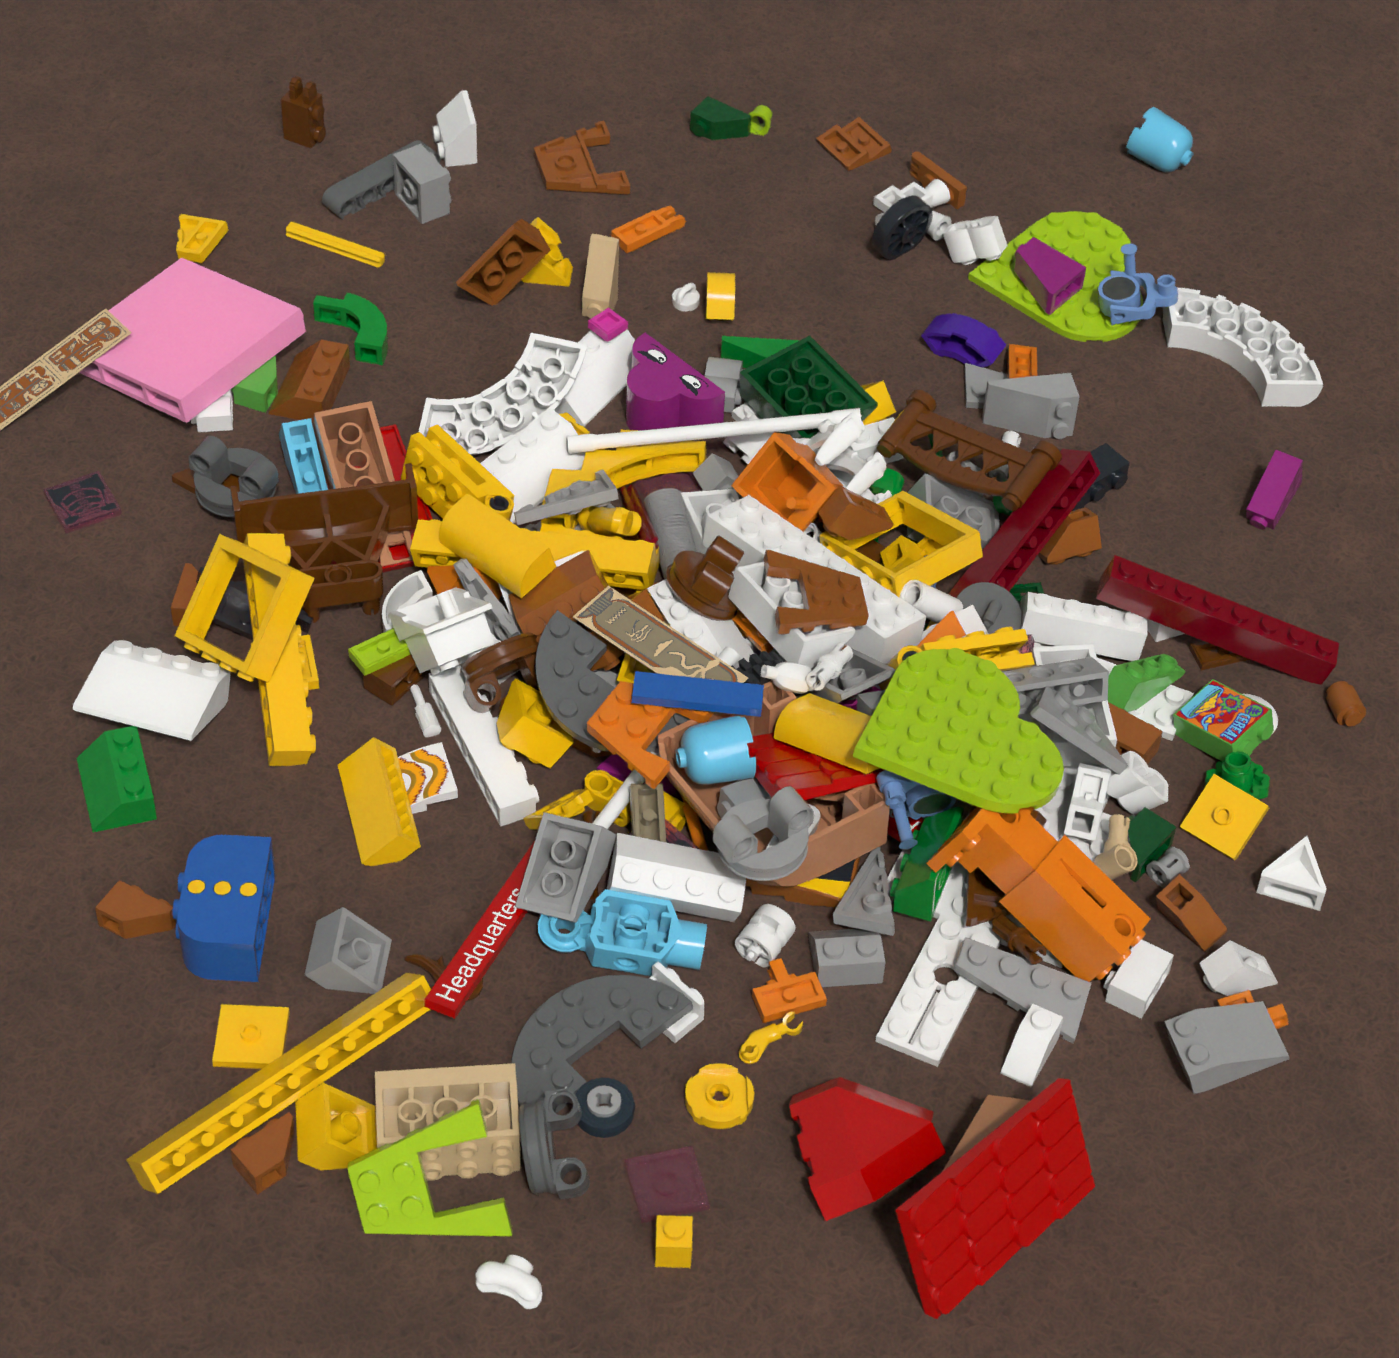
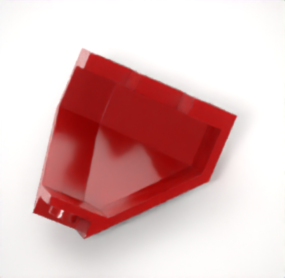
M837 1077L793 1095L789 1104L791 1116L794 1121L797 1120L801 1129V1134L797 1135L803 1160L807 1162L812 1176L808 1177L809 1184L825 1221L875 1202L946 1154L932 1122L934 1111L842 1077Z

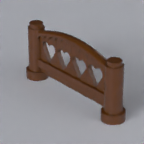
M918 389L914 390L907 398V406L881 437L877 446V451L883 457L891 458L897 453L901 454L920 470L945 483L972 492L1003 497V505L1011 511L1021 508L1047 472L1054 470L1062 460L1061 452L1050 442L1039 441L1032 451L1028 452L933 413L937 408L935 400L927 392ZM931 433L933 434L932 449L923 450L920 446L911 445L914 440ZM958 444V458L956 460L949 461L945 456L940 457L936 455L938 451ZM980 454L983 455L982 470L973 471L970 467L961 466L962 462ZM1008 465L1009 478L1007 481L999 482L995 477L990 478L986 476L988 472Z

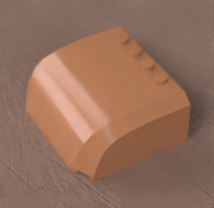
M771 680L763 684L761 717L715 712L708 722L741 716V718H746L752 736L774 733L776 722L782 710L797 697L792 692L779 689ZM690 719L658 735L660 757L670 761V770L666 774L667 779L708 828L714 832L715 826L721 820L717 810L720 790L722 787L737 781L699 785L687 776L684 768L678 767L675 751L680 748L683 733L689 727L700 724ZM873 783L856 787L844 793V802L815 798L805 800L807 804L815 806L821 816L816 832L809 836L808 851L804 862L788 876L771 881L757 882L763 885L796 886L831 872L885 844L890 806L886 805L884 794ZM768 827L754 833L758 839L757 853L766 850L767 845L774 836Z

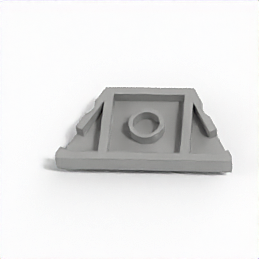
M1047 686L1038 694L1037 701L1033 705L1035 708L1030 712L1033 718L1120 775L1128 767L1125 760L1095 722V716L1083 706L1078 708L1065 693L1061 691L1056 693Z

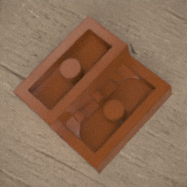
M860 117L843 128L836 124L816 138L817 142L848 171L892 152L891 145Z

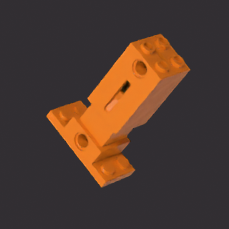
M976 806L926 864L935 873L945 864L951 868L957 861L969 873L978 867L1005 893L999 902L1075 977L1088 982L1096 977L1100 981L1113 968V963L1117 966L1121 965L1132 953L1129 947H1134L1146 935L1143 928L1151 918L1066 835L1057 841L1030 815L1034 810L1033 806L1021 808L1018 813H1000Z

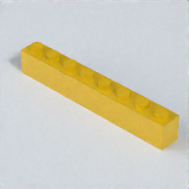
M418 519L410 547L415 566L427 568L428 566H449L462 559L440 543L439 530L442 521ZM521 528L548 546L554 561L580 551L590 550L609 586L647 590V588L652 586L658 561L655 543H649L644 540H619L614 537H589L584 534H559L555 531H530Z
M247 533L244 544L287 565L290 563V546H285L284 534ZM243 559L254 641L281 577ZM296 623L293 626L270 681L266 682L258 679L269 766L307 764L311 753H315L316 750L315 735H310L309 729L312 723L311 707L306 706L305 699L308 697V681L303 679L302 671L305 667V656L303 652H299L298 646L301 642V627L296 625Z

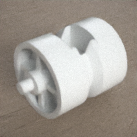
M771 904L761 905L750 919L749 924L744 927L736 938L735 946L737 951L748 961H755L760 956L755 964L761 967H768L769 961L775 960L781 948L786 945L794 934V921L784 910Z

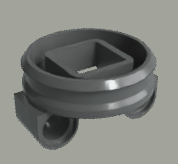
M207 436L189 456V467L195 471L196 497L200 504L212 513L224 517H234L230 488L221 485L231 473L240 476V492H237L239 501L274 496L276 484L279 482L278 470L269 459L256 451L245 448L227 449L226 445L219 438Z
M557 1089L545 1091V1098L538 1099L532 1103L524 1101L519 1107L520 1134L527 1179L531 1192L539 1196V1193L549 1192L551 1194H558L560 1200L583 1195L590 1186L589 1174L581 1160L573 1157L556 1159L553 1131L576 1126L582 1116L578 1099L570 1090ZM567 1102L573 1105L572 1111L567 1115L561 1116L555 1113L556 1108L561 1103ZM576 1170L582 1173L580 1180L575 1184L563 1182L565 1175L570 1171Z

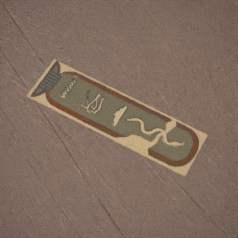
M610 586L606 587L573 616V618L657 674L744 683L749 679Z

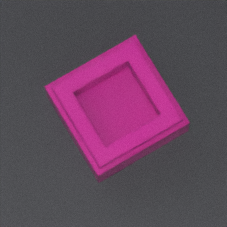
M607 308L588 320V328L608 342L628 329V321L610 308Z

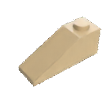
M593 233L590 237L582 295V316H587L591 319L607 308L614 310L618 300L619 239Z

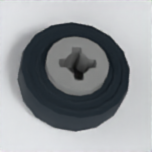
M605 1077L592 1079L583 1084L575 1094L582 1110L578 1126L582 1131L591 1136L600 1138L617 1136L624 1132L633 1121L635 1103L632 1092L625 1084L616 1079ZM599 1104H608V1106H599Z

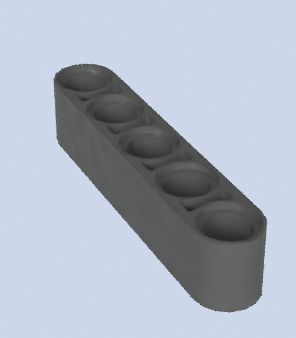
M421 140L413 141L329 187L322 196V204L343 220L345 219L343 218L350 213L354 214L365 208L364 205L370 202L374 203L387 196L385 195L392 190L395 191L393 154L422 144L428 152L434 154L439 164L441 160L440 155Z

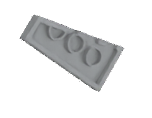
M965 938L954 969L956 973L988 993L992 994L994 992L1008 1001L1007 1005L1017 1011L1021 1009L1027 1013L1033 1003L1062 1016L1063 1022L1060 1034L1063 1035V1039L1073 1044L1090 991L1091 982L1041 964L1033 965L1025 958Z

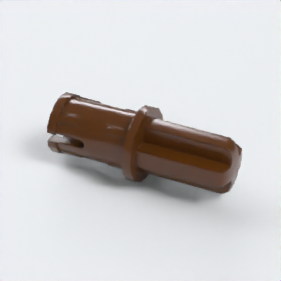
M1000 915L998 918L993 919L992 930L1007 942L1010 950L1018 951L1033 965L1043 960L1036 952L1038 951L1043 956H1046V948L1034 940L1025 927H1018L1005 915Z

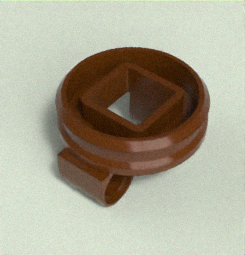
M720 535L714 539L705 554L696 551H681L674 558L673 564L667 568L668 585L674 595L695 613L715 621L730 620L736 616V612L739 610L728 597L735 578L732 572L740 562L745 551Z
M523 633L508 638L478 652L461 665L460 672L464 673L467 686L463 693L474 711L479 713L490 711L501 697V687L497 680L518 670L521 671L527 685L538 689L537 678L534 672L538 648L537 635ZM479 689L487 690L491 695V701H482L477 691Z

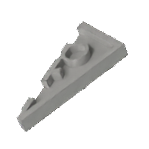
M599 470L595 472L596 480L592 482L578 480L568 487L545 496L546 504L536 507L529 504L514 512L516 524L521 525L563 513L568 515L581 512L583 508L590 506H607L611 501L619 499L617 488L605 471Z
M462 558L453 564L464 589L469 591L470 596L491 603L492 609L485 611L484 614L490 632L496 639L503 641L523 634L521 628L468 560Z
M881 847L871 851L833 912L834 924L891 936L895 934L891 898L889 896L885 861Z

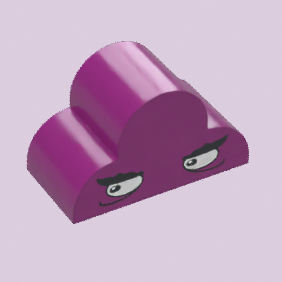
M647 333L642 334L635 340L632 347V369L627 376L626 424L630 430H650L723 423L724 390Z

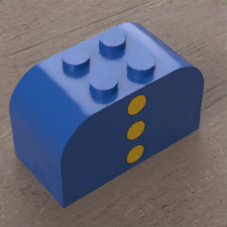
M214 835L198 842L189 852L185 872H180L178 876V892H181L180 899L174 900L173 919H177L176 939H180L184 964L194 975L210 980L258 982L276 876L271 837Z

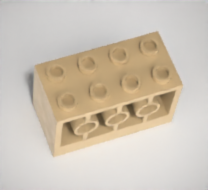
M515 1063L375 1072L377 1148L387 1143L392 1144L406 1137L407 1133L418 1128L422 1129L438 1121L440 1117L452 1111L456 1112L469 1106L472 1101L479 1099L488 1132L487 1137L419 1152L426 1180H438L444 1175L472 1178L477 1176L478 1173H494L497 1176H507L513 1173V1171H520V1127Z

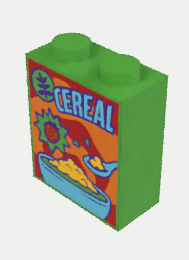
M1214 679L1173 714L1174 728H1176V735L1222 762L1232 752H1244L1250 756L1252 751L1262 741L1267 740L1274 731L1272 709Z

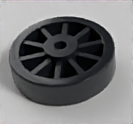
M916 195L907 196L897 201L884 213L877 223L872 236L873 248L887 260H894L914 249L924 238L931 225L933 217L932 208Z

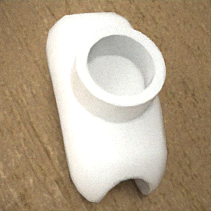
M508 1255L504 1263L495 1261L485 1262L476 1271V1285L482 1292H497L517 1300L525 1309L536 1308L542 1298V1287L539 1280L530 1275L533 1266L520 1256Z

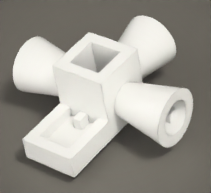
M939 179L932 180L925 189L915 182L902 190L892 185L874 197L873 205L885 213L902 198L916 195L933 208L947 203L950 199V193L945 183ZM933 211L932 222L927 233L934 240H940L944 237L943 232L951 225V218ZM884 213L878 214L876 216V225L881 219V217L884 215Z

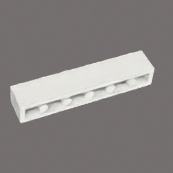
M463 663L434 675L429 673V692L500 827L522 820L527 815L535 812L536 803L539 802L538 792L533 784H528L524 765L521 761H516L514 750L507 749L500 742L496 724L498 718L492 717L490 711L485 713L474 711L463 693L467 687L464 673L460 672ZM477 691L478 696L482 701L489 702L486 695H481L479 691Z

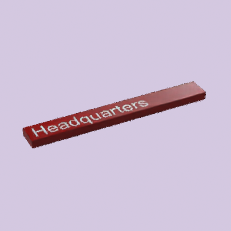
M535 841L425 997L424 1007L455 1019L528 911L518 909L515 905Z

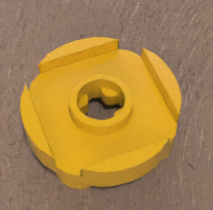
M722 1063L706 1065L699 1069L697 1075L693 1078L691 1076L687 1081L685 1105L693 1120L699 1125L713 1129L731 1128L744 1123L752 1111L754 1102L753 1084L747 1076L745 1079L743 1075L739 1074L738 1069L732 1065ZM717 1091H721L723 1096L728 1098L724 1099V1101H716L712 1097L715 1096Z

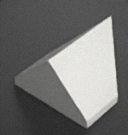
M1308 836L1262 871L1256 893L1320 911L1326 886Z

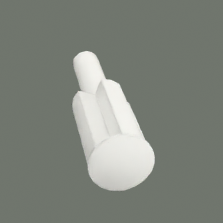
M418 685L411 686L410 691L417 705L415 707V714L425 737H432L440 734L441 727L431 704L425 703Z

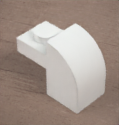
M1083 763L1079 764L1064 834L1096 841L1111 770Z

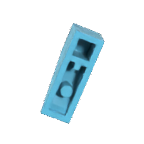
M311 418L282 423L279 437L296 494L328 490Z

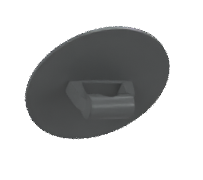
M979 582L966 587L957 596V599L962 602L963 609L971 605L974 606L989 634L1004 627H1013V630L1021 629L1023 617L1020 606L1014 596L1005 588L994 583Z

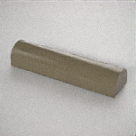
M630 784L632 836L666 842L663 784H658L655 789L650 788L647 784Z

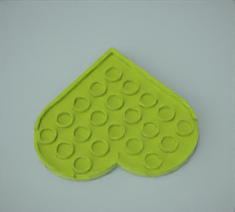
M1070 211L1050 213L1009 242L999 258L990 261L986 260L969 273L968 279L1050 330L1072 340L1082 342L1087 340H1103V342L1115 340L1131 332L1140 321L1139 319L1111 325V317L1104 315L1100 310L1099 284L1104 278L1111 276V271L1125 272L1124 253L1121 252V247L1125 244H1131L1120 226L1094 212ZM1033 237L1086 267L1083 288L1051 315L1042 309L1014 272L1016 260L1014 255L1017 248L1021 244L1027 243ZM1140 292V299H1141L1140 307H1141V306H1143V298H1142V294H1141V292Z
M959 648L921 651L909 656L898 666L863 731L852 756L977 807L1000 813H1018L1019 809L1032 806L1036 810L1046 805L1056 795L1064 773L1062 757L1052 740L1035 723L1018 718L1020 699L1010 679L997 668L994 662L965 653Z

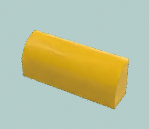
M468 493L450 508L441 523L439 540L442 545L461 558L467 559L471 565L521 599L556 568L548 546Z
M810 693L791 701L779 715L774 730V739L865 774L880 768L852 757L855 747L871 718L870 715Z
M373 737L338 764L361 863L367 866L401 861L421 847L396 749Z

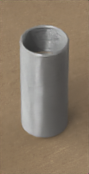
M664 488L654 491L644 499L647 514L659 538L657 542L664 580L667 579V568L673 564V560L679 552L687 550L696 551L681 491L675 488Z

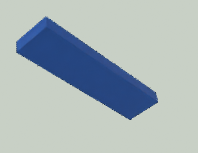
M635 671L632 703L761 717L764 685Z

